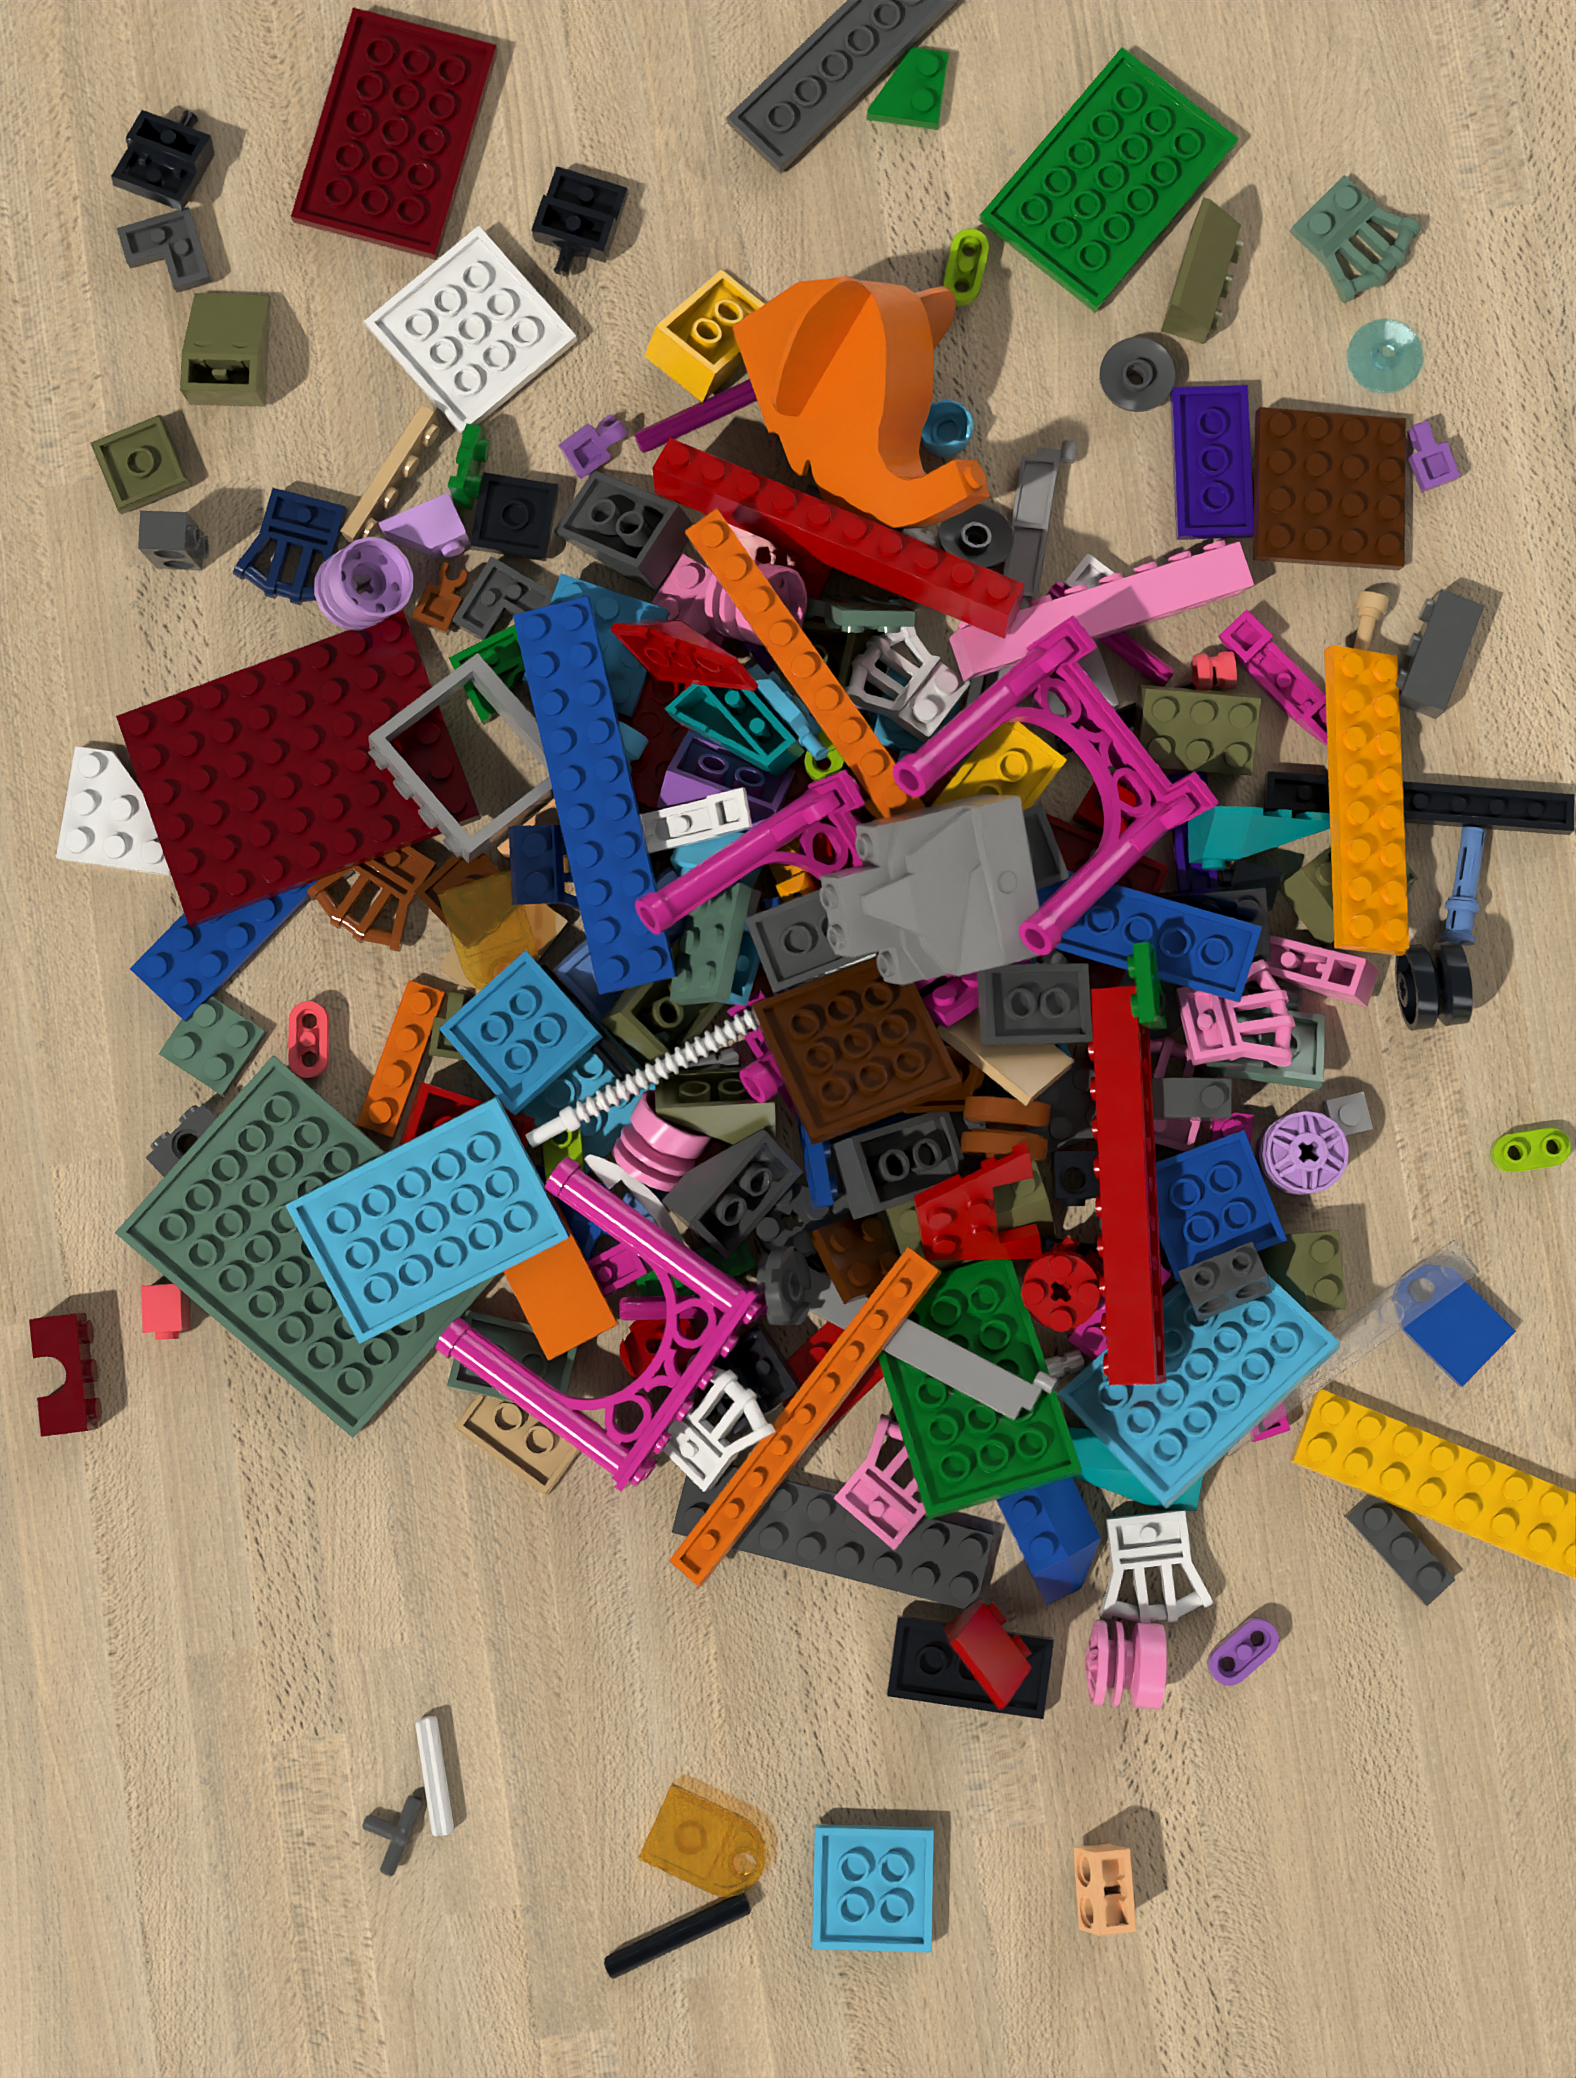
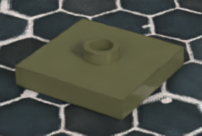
M161 414L91 442L116 508L121 515L191 487Z

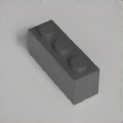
M1442 589L1432 599L1427 598L1418 617V620L1424 621L1419 634L1413 633L1405 651V655L1410 656L1406 669L1400 668L1398 671L1395 685L1399 688L1400 706L1434 719L1445 712L1484 605Z

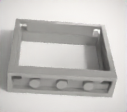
M478 653L368 736L369 748L371 749L368 753L375 760V765L382 771L385 768L389 770L395 777L393 784L398 792L406 800L412 797L420 807L418 813L422 820L431 829L437 827L446 837L443 839V843L450 852L452 851L457 857L462 856L468 864L508 834V827L518 826L554 798L550 777H547L470 838L389 742L471 681L548 770L537 721Z

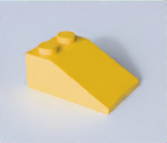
M720 270L655 327L644 356L703 403L724 384L743 361L732 327L765 304L723 270Z

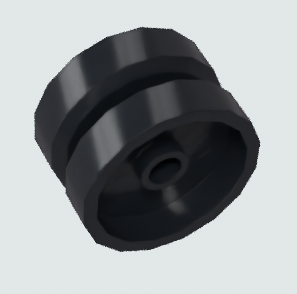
M1456 939L1435 942L1432 944L1429 952L1422 944L1409 945V949H1405L1404 955H1396L1395 981L1398 1002L1404 1022L1410 1031L1433 1028L1437 1019L1445 1026L1466 1024L1470 1021L1473 1007L1472 981L1467 957L1461 943Z

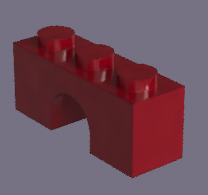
M86 1313L29 1319L33 1358H55L62 1363L66 1371L65 1384L58 1393L37 1397L41 1437L98 1429L97 1421H101L102 1407L100 1399L95 1398L93 1382H97L98 1368L95 1359H91L89 1343L94 1341V1329L91 1320H87Z

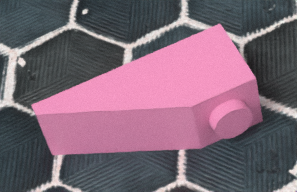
M1269 935L1271 961L1265 962L1269 966L1268 972L1272 978L1333 999L1365 1007L1368 1006L1379 970L1367 959Z

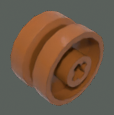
M984 1096L965 1097L963 1117L969 1122L987 1125V1129L974 1128L962 1132L960 1153L985 1156V1159L994 1156L996 1160H1000L1014 1153L1012 1150L1013 1146L1026 1142L1031 1160L1045 1161L1048 1140L1038 1134L1025 1133L1024 1129H1042L1048 1126L1050 1123L1051 1105L1032 1101L1025 1106L1018 1099Z

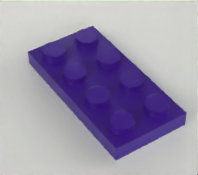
M1248 385L1172 387L1170 405L1176 540L1252 538L1254 534Z

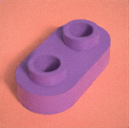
M1262 1618L1246 1620L1212 1649L1207 1660L1210 1674L1223 1685L1231 1686L1242 1682L1275 1653L1279 1644L1277 1630L1272 1624ZM1254 1631H1261L1263 1634V1639L1259 1644H1252L1250 1641V1636ZM1226 1656L1232 1657L1233 1666L1228 1670L1221 1669V1660Z

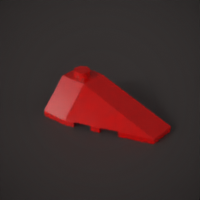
M656 619L614 623L610 628L654 680L755 691L759 685L737 658L696 632L681 620Z

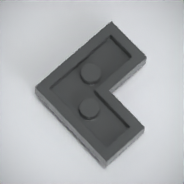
M189 207L184 208L183 211L176 210L117 228L125 259L130 269L165 259L176 293L212 282L194 217Z
M491 556L453 617L452 622L478 639L484 640L491 636L505 611L515 615L549 606L554 593Z

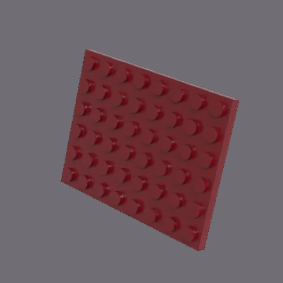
M403 610L398 611L374 626L360 631H344L116 716L184 914L191 927L442 834L437 827L431 829L422 820L418 813L420 809L418 804L412 797L406 800L398 792L393 784L395 777L387 768L383 771L375 765V760L368 753L371 750L369 748L368 736L432 688ZM438 705L389 743L458 824L464 826L480 820L481 816L440 706Z

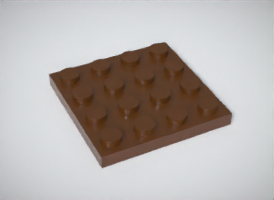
M1260 407L1255 412L1253 560L1385 570L1402 569L1405 558L1406 418Z
M877 957L751 1004L752 1013L812 1146L962 1087L961 1078L915 983L899 985L884 982L883 976L877 967Z

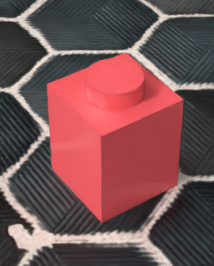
M175 1284L141 1286L143 1333L155 1332V1340L179 1339V1331L191 1330L189 1296Z

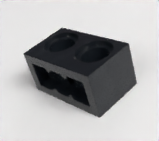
M1059 1151L1051 1153L1052 1199H1062V1207L1085 1206V1199L1096 1198L1100 1194V1182L1094 1173V1157L1098 1155V1151ZM1069 1168H1075L1082 1174L1083 1183L1077 1190H1070L1064 1185L1063 1175Z

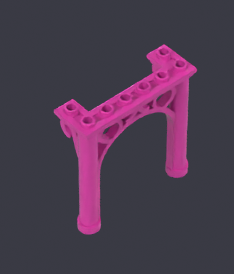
M1074 615L1031 643L1026 648L1028 652L1025 657L914 754L905 755L893 767V776L897 785L908 795L920 797L994 729L1009 722L1031 723L1051 731L1065 741L1082 759L1100 793L1104 812L1103 835L1094 855L1019 926V935L1022 942L1028 949L1038 955H1048L1061 942V936L1169 830L1215 807L1219 803L1195 771L1172 784L1160 766L1155 763L1140 744L1138 738L1119 717L1113 706L1094 685L1089 675L1080 667L1077 661L1093 651L1097 645ZM1047 691L1055 693L1064 704L1066 717L1051 713L1047 700ZM1033 692V707H1016ZM1078 720L1081 726L1075 728L1072 724ZM1111 766L1116 768V771L1110 773L1108 769ZM1118 780L1128 785L1135 795V807L1119 800ZM1121 818L1132 819L1134 822L1119 835Z
M842 770L811 782L807 785L809 789L805 791L804 795L656 893L649 892L635 902V907L641 921L652 933L658 935L716 894L764 864L782 863L796 866L814 875L820 881V876L840 870L846 862L850 868L863 865L862 859L857 854L855 847L857 837L855 825L862 823L850 812L865 804L860 795L861 790L856 780L848 775L846 770ZM817 833L826 836L834 848L835 858L830 865L814 859L813 839ZM802 834L799 841V854L785 851L776 852V850ZM947 974L929 980H919L914 983L916 985L917 990H919L934 980L936 981L958 976ZM770 1051L740 1071V1079L745 1089L759 1103H764L777 1094V1088L784 1084Z
M566 1157L550 1175L545 1189L640 1256L650 1265L660 1280L665 1294L667 1317L661 1345L651 1364L637 1380L615 1394L600 1398H578L567 1395L551 1386L459 1317L447 1327L438 1340L435 1349L448 1359L451 1357L455 1358L612 1474L613 1477L611 1479L617 1482L615 1488L623 1491L631 1484L637 1487L642 1480L645 1481L658 1464L653 1457L662 1452L672 1437L667 1432L675 1419L681 1423L694 1405V1402L690 1400L691 1396L698 1387L704 1390L717 1372L712 1366L720 1354L726 1358L735 1347L739 1338L734 1334L740 1325L744 1323L749 1325L752 1320L755 1322L766 1308L767 1303L763 1299L765 1292L761 1291L759 1287L753 1284L745 1288L734 1278L718 1270L582 1172L581 1165L570 1157ZM673 1277L701 1297H693L679 1303ZM692 1306L702 1308L708 1316L707 1328L697 1339L686 1337L680 1329V1313ZM716 1308L725 1313L720 1322L719 1314ZM675 1341L684 1348L702 1346L684 1374L681 1373L677 1366L679 1349L673 1347ZM664 1365L666 1374L656 1376ZM659 1385L672 1388L673 1390L655 1416L652 1401L645 1394L638 1393L642 1388L648 1393ZM625 1401H635L643 1410L642 1422L631 1433L622 1431L616 1423L617 1404ZM605 1408L604 1424L606 1428H602L579 1410ZM637 1440V1442L635 1443V1445H633V1444L631 1443L632 1441Z

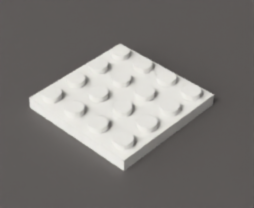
M479 225L364 321L371 333L462 436L466 423L473 425L481 423L577 342V337Z

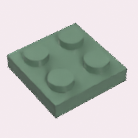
M211 996L194 1011L193 1016L187 1022L181 1019L159 1052V1055L220 1095L225 1096L267 1034V1031Z

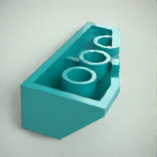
M1215 806L1188 820L1189 863H1202L1203 870L1226 869V863L1330 829V813L1304 812L1298 813L1296 818H1292V810L1280 809L1263 812V808Z
M1067 1426L1082 1468V1474L1074 1476V1478L1155 1509L1197 1511L1203 1475L1168 1508H1165L1088 1427Z

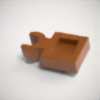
M445 561L438 570L440 580L438 587L427 582L412 614V618L414 621L449 635L453 626L452 619L464 601L462 597L455 594L456 591L463 589L467 585L469 574L466 570L462 569L458 579L449 580L447 575L451 566Z

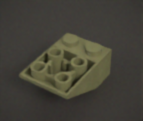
M194 293L182 349L180 391L190 405L266 406L270 295Z
M1330 847L1278 887L1280 893L1322 948H1325L1334 941ZM1406 863V878L1408 887L1410 884L1416 881L1418 877Z

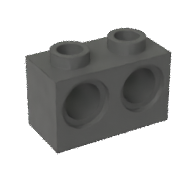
M140 511L138 549L157 569L202 570L203 559H207L209 554L208 537L204 536L202 530L187 512Z
M1253 1242L1178 1271L1199 1322L1272 1293L1268 1276Z

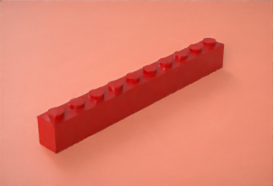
M669 438L652 467L654 491L660 496L706 515L717 508L726 522L732 526L1001 638H1006L1021 608L1024 583L675 439Z
M1136 985L1091 989L1090 999L1093 1042H1088V1053L1090 1060L1094 1061L1095 1077H1092L1090 1080V1093L1092 1099L1096 1100V1116L1092 1119V1133L1094 1139L1098 1140V1155L1094 1157V1173L1100 1182V1194L1096 1196L1095 1208L1098 1218H1101L1102 1234H1099L1097 1239V1249L1099 1256L1103 1258L1104 1273L1099 1278V1290L1101 1296L1105 1297L1106 1313H1103L1101 1317V1330L1103 1336L1107 1337V1353L1103 1356V1371L1105 1376L1109 1377V1385L1166 1383L1149 1028L1139 1023V1017L1134 1018L1132 1015L1131 994H1137Z

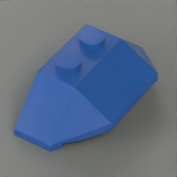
M1070 1477L997 1499V1505L1045 1605L1047 1606L1082 1589L1101 1536L1073 1478Z

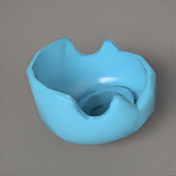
M946 399L931 403L929 415L922 430L920 444L928 453L938 457H949L959 453L967 446L974 432L971 413L961 403Z

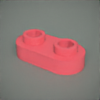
M304 1001L297 1004L289 1015V1066L296 1075L306 1079H315L323 1075L330 1062V1017L323 1006L312 1001ZM309 1015H315L317 1024L315 1027L308 1029L305 1026V1019ZM309 1053H314L317 1057V1061L312 1067H307L304 1063L305 1056Z

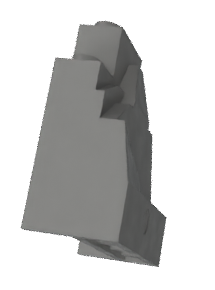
M979 794L855 825L857 831L855 847L857 854L862 859L863 865L820 876L822 884L820 900L823 907L827 910L830 926L827 929V937L830 946L834 949L835 955L853 958L878 951L877 967L883 976L884 982L905 985L947 974L960 976L1040 956L1028 949L1019 935V926L1039 908L1020 796Z

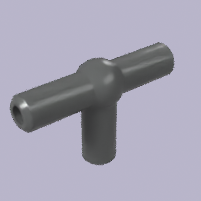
M407 1796L397 1825L370 1814L364 1819L363 1830L391 1840L380 1867V1872L384 1875H395L404 1848L411 1841V1830L422 1800L416 1796Z

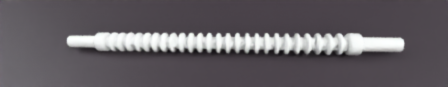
M872 954L865 958L859 959L847 965L841 966L829 972L805 980L802 984H795L794 988L809 983L811 981L817 980L819 978L825 977L827 975L833 974L835 972L841 971L843 969L849 968L851 966L857 965L859 963L865 962L867 960L873 959L877 956L876 954ZM745 1009L744 1015L741 1017L735 1014L733 1022L725 1020V1025L721 1028L715 1025V1031L710 1033L706 1030L704 1032L705 1037L701 1039L699 1036H695V1042L690 1044L686 1041L685 1048L683 1049L675 1047V1053L671 1055L669 1052H666V1058L660 1060L658 1057L655 1058L656 1063L654 1065L646 1063L645 1070L641 1071L637 1068L634 1076L630 1074L625 1075V1081L621 1082L617 1079L614 1087H611L609 1084L606 1085L605 1092L597 1090L596 1096L593 1098L587 1095L585 1103L577 1101L575 1108L571 1106L565 1107L559 1111L560 1116L525 1134L529 1144L534 1148L565 1130L573 1132L581 1127L583 1120L589 1123L590 1116L600 1117L601 1110L604 1109L606 1112H609L610 1105L614 1104L618 1107L621 1099L629 1101L630 1094L634 1093L638 1096L641 1088L649 1090V1084L654 1082L655 1085H658L661 1077H664L666 1080L669 1079L670 1072L678 1074V1068L682 1066L688 1069L690 1061L698 1063V1057L702 1055L708 1058L710 1050L717 1053L719 1051L718 1046L723 1044L724 1047H728L729 1040L733 1039L737 1042L738 1035L748 1036V1030L751 1028L757 1031L758 1024L752 1011Z

